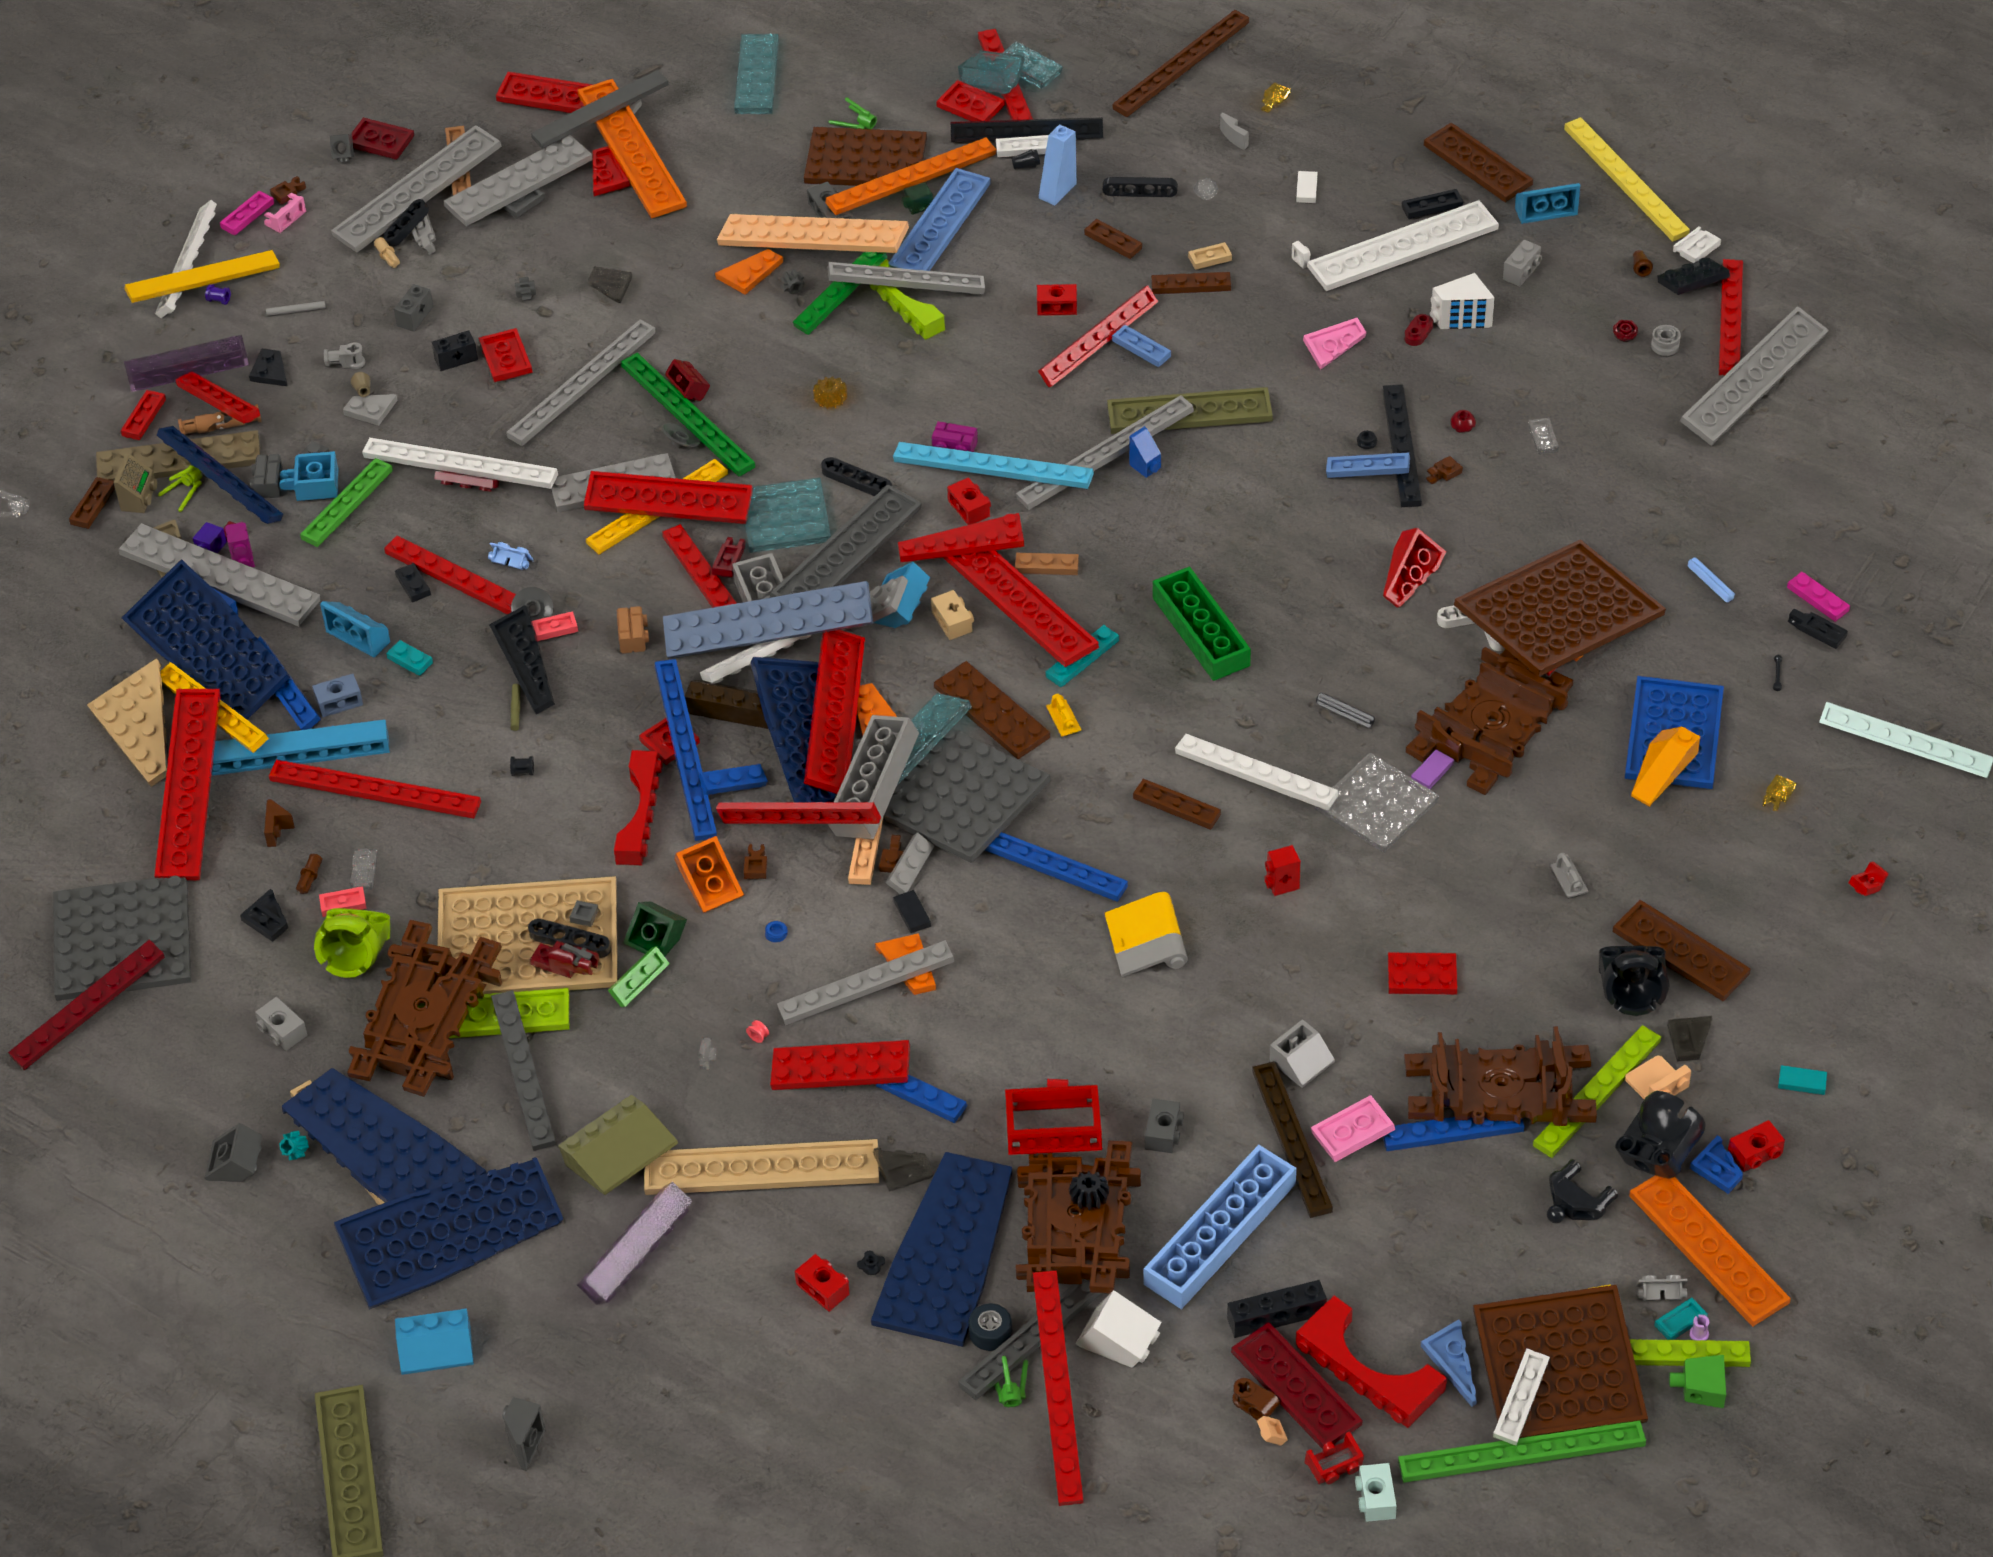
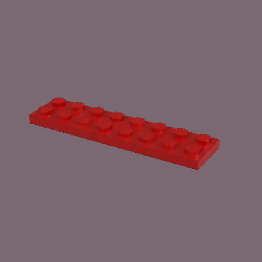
M591 471L583 506L584 510L746 524L753 487L752 485Z

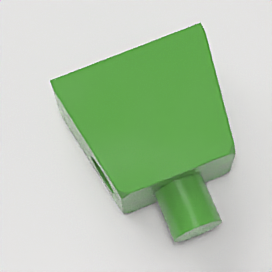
M1724 1355L1686 1359L1684 1361L1683 1373H1669V1387H1683L1684 1400L1686 1402L1724 1408L1726 1399Z

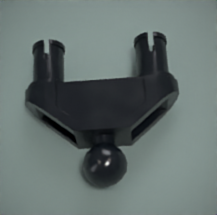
M1571 1159L1560 1171H1553L1549 1176L1553 1206L1549 1207L1547 1217L1552 1223L1562 1222L1565 1215L1572 1220L1599 1219L1605 1214L1606 1207L1618 1198V1193L1615 1189L1609 1192L1612 1187L1607 1186L1597 1197L1589 1195L1570 1181L1582 1170L1578 1162L1575 1163V1160Z

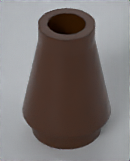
M1637 250L1633 253V270L1635 274L1641 277L1648 276L1653 269V264L1642 250Z

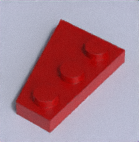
M609 146L593 150L594 197L629 187V179Z

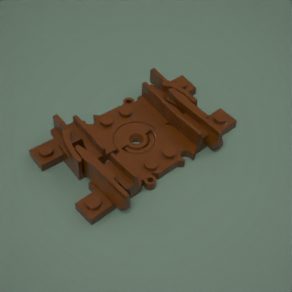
M1484 647L1481 653V660L1484 662L1480 664V673L1477 676L1476 682L1471 679L1465 682V690L1451 703H1445L1446 711L1436 707L1432 716L1422 710L1417 712L1415 729L1421 733L1406 746V753L1422 763L1435 750L1453 758L1457 763L1462 758L1471 760L1469 768L1474 770V772L1467 780V787L1486 795L1498 780L1499 775L1507 778L1512 774L1514 756L1517 758L1523 757L1524 746L1535 733L1541 732V725L1538 722L1547 724L1548 716L1553 711V707L1558 710H1564L1567 707V692L1573 686V679L1554 671L1550 678L1546 680L1540 676L1538 677L1506 649L1499 655ZM1482 733L1479 737V742L1475 741V738Z
M410 920L401 940L402 946L393 944L389 947L388 956L392 961V965L385 971L387 976H392L389 981L381 980L382 989L375 1003L377 1011L368 1010L365 1015L369 1022L363 1033L365 1048L371 1050L350 1046L349 1054L352 1055L353 1059L347 1072L348 1076L371 1081L378 1065L392 1073L407 1076L402 1085L403 1090L425 1097L435 1076L453 1080V1070L447 1052L449 1049L454 1048L455 1045L453 1041L448 1039L453 1035L460 1037L459 1029L468 1014L467 1006L476 1007L479 1004L478 998L483 999L484 997L483 991L487 984L483 982L496 986L502 985L500 971L492 968L502 948L501 943L480 937L471 955L461 952L456 959L452 956L450 948L427 944L433 929L431 924ZM425 1003L423 1008H418L419 1004Z
M1553 1026L1552 1048L1549 1047L1548 1040L1540 1041L1539 1035H1535V1048H1529L1527 1051H1525L1523 1045L1518 1044L1513 1049L1483 1050L1479 1047L1478 1053L1473 1055L1468 1053L1467 1048L1460 1051L1459 1039H1455V1045H1446L1442 1032H1438L1437 1044L1432 1046V1053L1404 1054L1406 1077L1430 1076L1432 1096H1408V1119L1443 1121L1444 1107H1450L1454 1111L1455 1120H1468L1473 1117V1122L1478 1125L1483 1124L1485 1118L1490 1121H1515L1517 1124H1520V1120L1523 1117L1530 1118L1531 1124L1536 1122H1553L1555 1126H1566L1568 1118L1569 1122L1596 1123V1100L1572 1099V1068L1591 1067L1589 1046H1563L1558 1026Z
M1108 1140L1106 1158H1095L1094 1166L1083 1165L1082 1157H1053V1153L1029 1154V1166H1019L1017 1168L1018 1187L1024 1188L1025 1196H1030V1198H1024V1205L1028 1208V1226L1022 1228V1238L1027 1241L1028 1264H1016L1015 1267L1016 1279L1027 1280V1292H1034L1033 1273L1057 1270L1058 1284H1082V1279L1090 1280L1089 1288L1092 1293H1111L1115 1288L1116 1278H1130L1129 1258L1119 1256V1248L1124 1244V1236H1117V1234L1126 1233L1125 1226L1123 1225L1124 1206L1131 1204V1194L1128 1192V1186H1141V1170L1139 1168H1130L1132 1142ZM1088 1170L1091 1174L1099 1172L1100 1177L1106 1178L1109 1186L1106 1204H1101L1099 1209L1092 1207L1090 1211L1087 1207L1080 1209L1078 1204H1073L1069 1194L1072 1177H1078L1079 1172L1087 1174Z

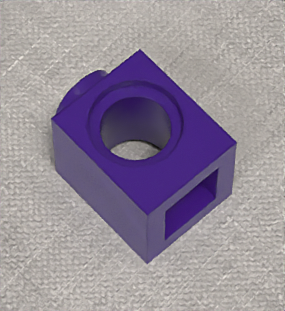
M208 522L193 537L194 545L217 554L227 543L224 529Z

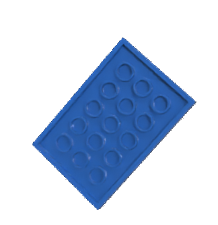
M1637 676L1625 779L1637 780L1649 744L1662 730L1682 726L1700 736L1698 754L1671 784L1713 789L1724 686Z

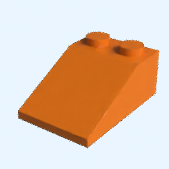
M717 836L676 853L674 860L703 913L744 896Z

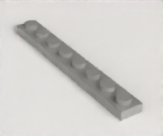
M836 262L828 263L829 281L971 294H984L985 292L984 276Z
M946 940L779 1002L777 1006L786 1026L953 963L954 957Z

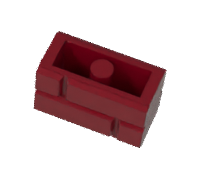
M674 359L665 372V376L687 399L701 401L710 388V384L690 362Z

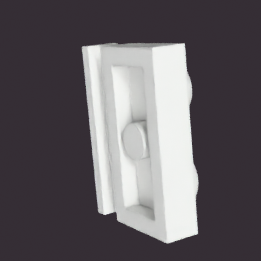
M1697 227L1673 246V252H1679L1680 256L1694 263L1719 247L1721 239L1706 230L1702 231L1701 227Z

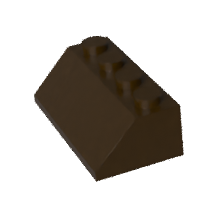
M703 680L690 681L685 693L689 714L768 729L758 691L719 683L713 684Z

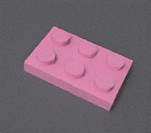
M1371 1095L1311 1127L1312 1134L1334 1162L1395 1130L1394 1123Z

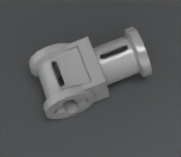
M353 342L347 345H340V350L329 351L324 349L325 366L341 364L342 368L359 369L363 367L366 361L361 353L363 350L362 345Z

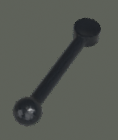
M1776 655L1774 657L1776 662V678L1773 689L1780 691L1782 689V684L1780 683V662L1782 661V656Z

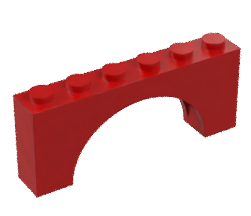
M1334 1295L1296 1331L1297 1347L1301 1352L1308 1353L1316 1359L1320 1366L1332 1371L1340 1381H1345L1351 1385L1359 1395H1364L1371 1400L1375 1407L1383 1409L1390 1414L1395 1422L1402 1423L1409 1428L1445 1392L1447 1378L1429 1364L1416 1372L1405 1375L1383 1374L1361 1364L1351 1354L1344 1340V1333L1352 1322L1353 1309Z

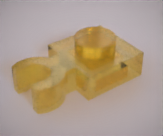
M1777 774L1767 788V795L1763 798L1762 806L1765 807L1767 803L1772 802L1774 803L1773 811H1777L1780 801L1784 803L1788 801L1795 791L1797 783Z

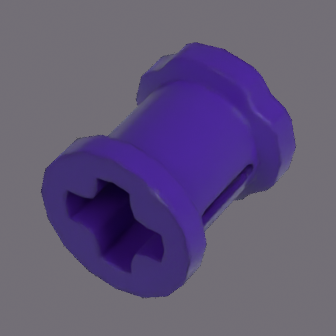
M209 284L205 292L207 301H219L224 305L228 304L231 296L230 288H218L213 284Z

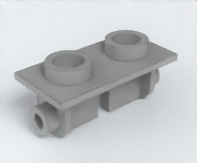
M1560 853L1557 856V862L1550 864V867L1567 898L1588 893V889L1570 857L1565 855V853Z
M1652 1275L1643 1276L1642 1280H1638L1636 1286H1642V1289H1638V1299L1643 1298V1301L1661 1300L1660 1291H1664L1665 1300H1682V1298H1687V1288H1682V1285L1686 1284L1687 1279H1681L1680 1275L1666 1276V1279H1657V1276Z

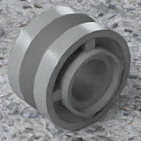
M1671 325L1656 327L1652 333V350L1662 356H1670L1677 353L1680 346V331Z

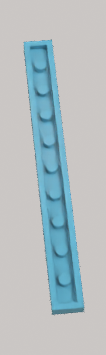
M905 442L898 443L893 455L894 462L1084 489H1088L1094 475L1092 468Z

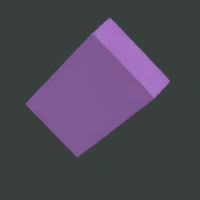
M1435 750L1411 775V781L1429 791L1454 764V759Z

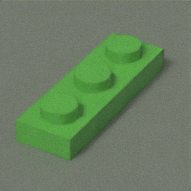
M656 946L652 947L608 991L620 1007H626L670 963Z

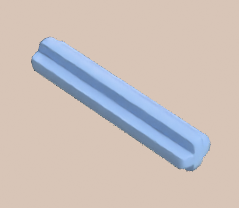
M1696 557L1688 561V567L1725 602L1729 603L1734 599L1735 593Z

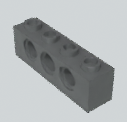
M828 182L807 189L808 204L818 218L855 219L852 211L835 215L825 203L826 197L837 194V190L832 188Z

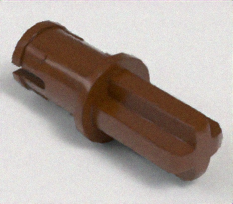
M317 854L309 855L305 868H302L300 872L301 877L296 886V890L300 894L308 893L313 880L317 879V871L323 860Z

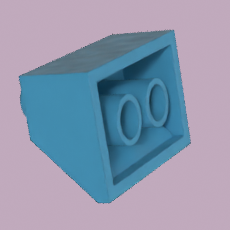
M1580 183L1517 193L1515 210L1521 224L1578 215Z
M914 562L886 575L882 585L902 575L908 580L897 611L873 623L897 628L903 624L907 625L912 620V614L919 606V599L927 590V583L930 579Z
M322 601L320 603L327 633L374 658L390 643L389 630L384 624H379L367 615H362L352 607L345 606L340 602Z
M467 1309L395 1319L396 1341L402 1375L474 1364L471 1327Z

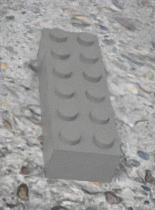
M871 716L834 802H874L881 815V820L879 824H828L835 836L874 839L919 735L910 718Z

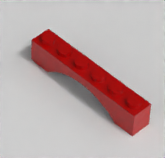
M632 750L629 762L630 779L640 794V803L632 820L617 833L614 855L616 865L642 866L643 857H647L648 854L646 840H650L651 837L649 823H653L654 819L652 806H656L657 796L655 790L659 789V777L657 776L658 773L662 772V760L658 759L657 751Z

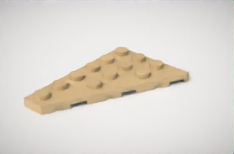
M157 659L87 704L90 711L151 787L166 777L168 761L166 728L164 727L165 716L163 714L164 698L160 673L161 665Z

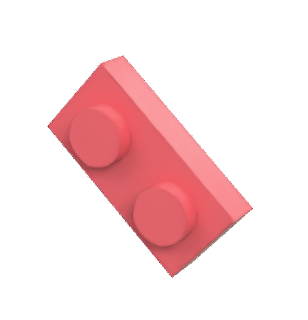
M573 611L532 621L537 641L578 632Z
M363 887L319 894L323 917L326 916L328 910L333 908L367 909Z

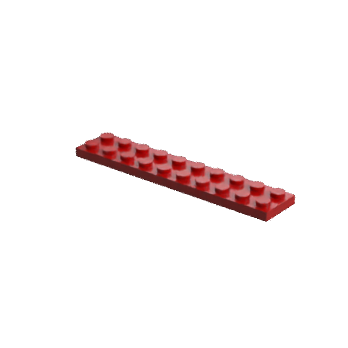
M996 551L942 557L1064 667L1069 666L1099 648V642Z
M843 630L822 633L804 784L836 794L841 787L852 759L865 637Z
M176 689L155 878L178 876L186 878L187 881H200L221 695L220 689Z

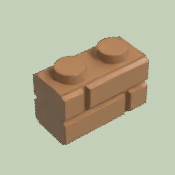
M640 606L630 607V609L618 608L617 622L620 652L623 654L632 653V651H645V643L649 642L648 630H644V627H648L647 614L642 613V607Z

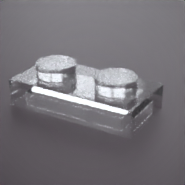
M1550 419L1529 420V429L1538 455L1558 452L1559 446Z

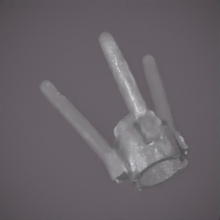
M0 489V497L9 500L8 507L12 509V512H0V517H19L20 513L26 514L28 512L30 504L28 498Z

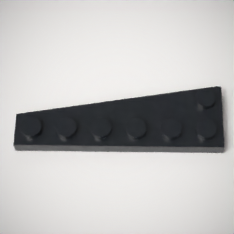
M524 605L489 624L533 711L537 715L555 705L530 612L527 606Z

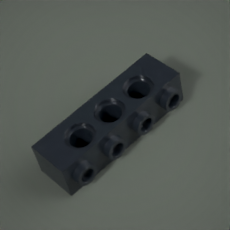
M1320 1280L1229 1302L1227 1303V1320L1234 1338L1252 1334L1268 1322L1274 1328L1308 1320L1327 1302V1298Z

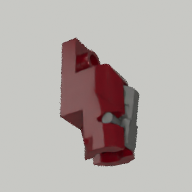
M558 940L553 947L540 943L530 958L531 965L570 979L574 972L582 975H593L591 967L597 969L599 962L598 953Z

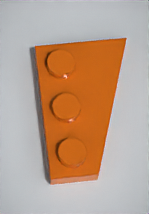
M766 249L716 272L715 277L717 280L746 295L783 263V257L770 249Z

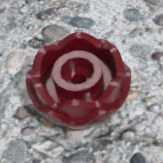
M1619 320L1614 324L1613 333L1620 341L1628 342L1637 336L1638 327L1632 320Z
M1467 410L1455 412L1450 419L1452 428L1459 433L1470 432L1476 425L1474 415Z

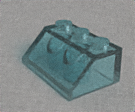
M980 50L958 66L960 80L986 92L993 91L1007 94L1018 85L1025 58L1020 55Z

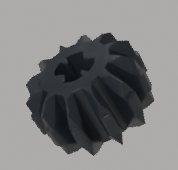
M1089 1170L1087 1174L1079 1172L1078 1177H1072L1069 1187L1071 1201L1073 1204H1078L1080 1209L1087 1207L1089 1211L1092 1207L1099 1209L1101 1204H1106L1109 1194L1106 1178L1100 1177L1099 1172L1091 1174Z

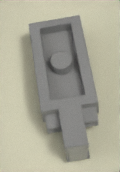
M427 214L412 230V233L419 247H424L430 255L436 251L433 244L436 236Z

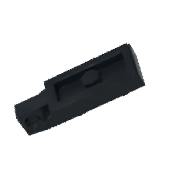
M1793 609L1789 614L1788 622L1798 630L1835 649L1847 637L1848 631L1813 612L1804 614Z

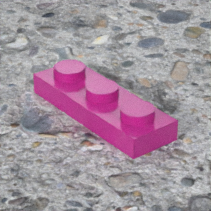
M258 191L220 222L221 229L235 236L274 204L273 198Z
M1803 572L1788 582L1787 588L1834 622L1849 612V604Z

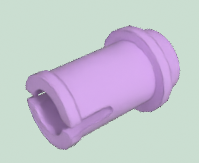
M1700 1314L1698 1318L1695 1316L1693 1327L1690 1329L1692 1340H1707L1709 1337V1319L1707 1316Z

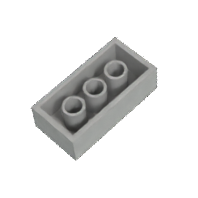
M772 553L732 564L734 582L743 602L770 598L771 591L784 580Z

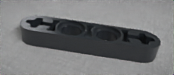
M1107 177L1103 180L1102 190L1107 196L1173 197L1177 194L1178 183L1173 178ZM1127 185H1134L1135 188H1134V189H1128V188H1126L1125 186H1127ZM1152 185L1155 188L1149 190L1146 189L1145 186Z
M828 457L821 462L822 474L872 496H876L886 485L892 486L890 480L839 459ZM846 472L853 473V475L849 477H846L843 474ZM864 479L870 480L867 484H863L860 481Z
M534 919L528 925L530 938L537 942L554 946L558 940L572 946L596 952L599 954V958L608 956L611 951L609 939L600 934L544 919ZM558 932L565 934L564 937L559 939L553 937ZM577 938H584L586 940L582 944L574 943Z

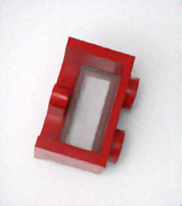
M1347 1432L1343 1443L1334 1446L1331 1441L1327 1442L1323 1446L1322 1452L1314 1455L1311 1449L1306 1451L1304 1463L1309 1466L1318 1484L1324 1482L1332 1484L1343 1473L1347 1472L1350 1475L1359 1471V1466L1363 1464L1364 1455L1351 1432Z

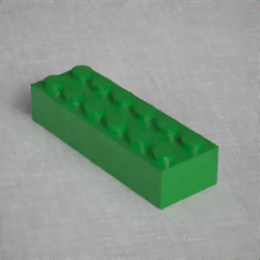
M1190 566L1153 581L1154 601L1213 681L1251 666V648Z

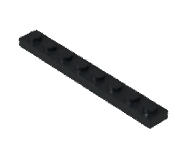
M1103 117L951 122V142H975L985 137L989 141H996V139L1049 135L1059 124L1075 131L1076 139L1103 138Z
M1403 384L1384 385L1383 397L1392 453H1409L1410 455L1409 473L1396 474L1401 508L1419 507L1422 500Z

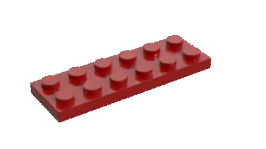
M507 72L496 94V101L572 113L584 107L583 102L578 96V89L591 86L592 84Z
M909 1040L774 1048L770 1082L771 1089L784 1090L908 1082L910 1043Z

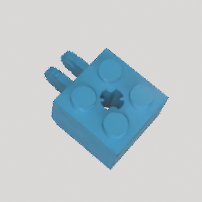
M335 451L298 454L295 457L294 469L282 470L280 472V479L282 480L279 482V487L283 490H295L297 501L336 498L338 496V464Z

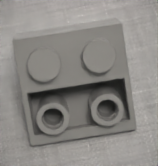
M1303 1019L1270 1044L1269 1062L1275 1061L1277 1068L1301 1088L1335 1062L1319 1032Z

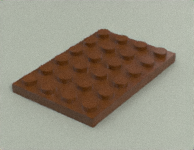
M813 127L804 174V184L828 182L830 185L858 186L922 162L927 132ZM918 184V185H915V186H912V187H910V188L918 189V188H919V184Z

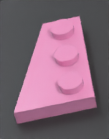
M1354 318L1306 334L1303 337V341L1321 370L1365 338L1366 331L1359 319Z

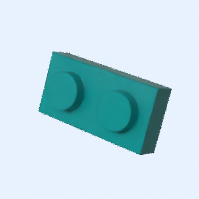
M401 640L386 653L387 659L419 676L433 664L431 656Z

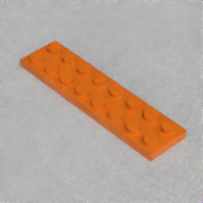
M1653 1176L1630 1190L1629 1197L1752 1327L1790 1304L1791 1298L1675 1177L1663 1178Z

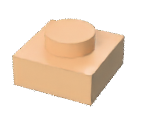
M1262 1416L1257 1421L1261 1430L1260 1434L1266 1442L1282 1446L1288 1440L1280 1420Z

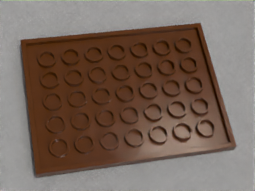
M1581 539L1456 598L1454 601L1456 608L1538 677L1664 616L1666 611L1665 607Z

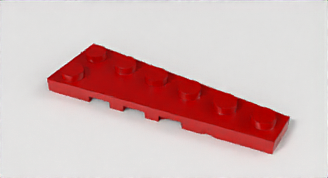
M1019 513L1006 514L1003 517L898 542L900 563L1024 547Z

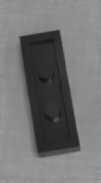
M1457 189L1402 201V209L1408 219L1463 206V199Z

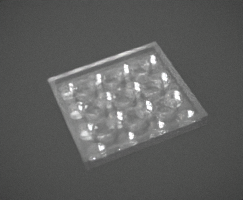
M1369 753L1333 787L1338 790V797L1329 810L1315 806V810L1385 853L1439 801V795Z

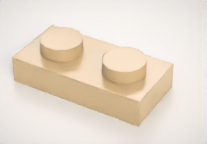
M1225 242L1188 251V257L1195 270L1232 261V254Z

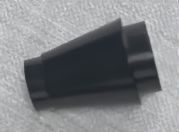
M1030 149L1011 158L1014 169L1036 168V165H1040L1037 150L1032 151Z

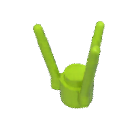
M191 465L169 478L170 481L179 479L158 493V496H162L180 483L186 486H193L179 507V512L184 509L196 489L202 484L200 481L202 479L201 471Z

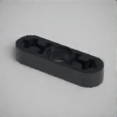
M417 199L413 201L384 233V239L389 246L395 247L399 245L428 214L429 207L424 200ZM410 220L408 224L403 226L406 221Z

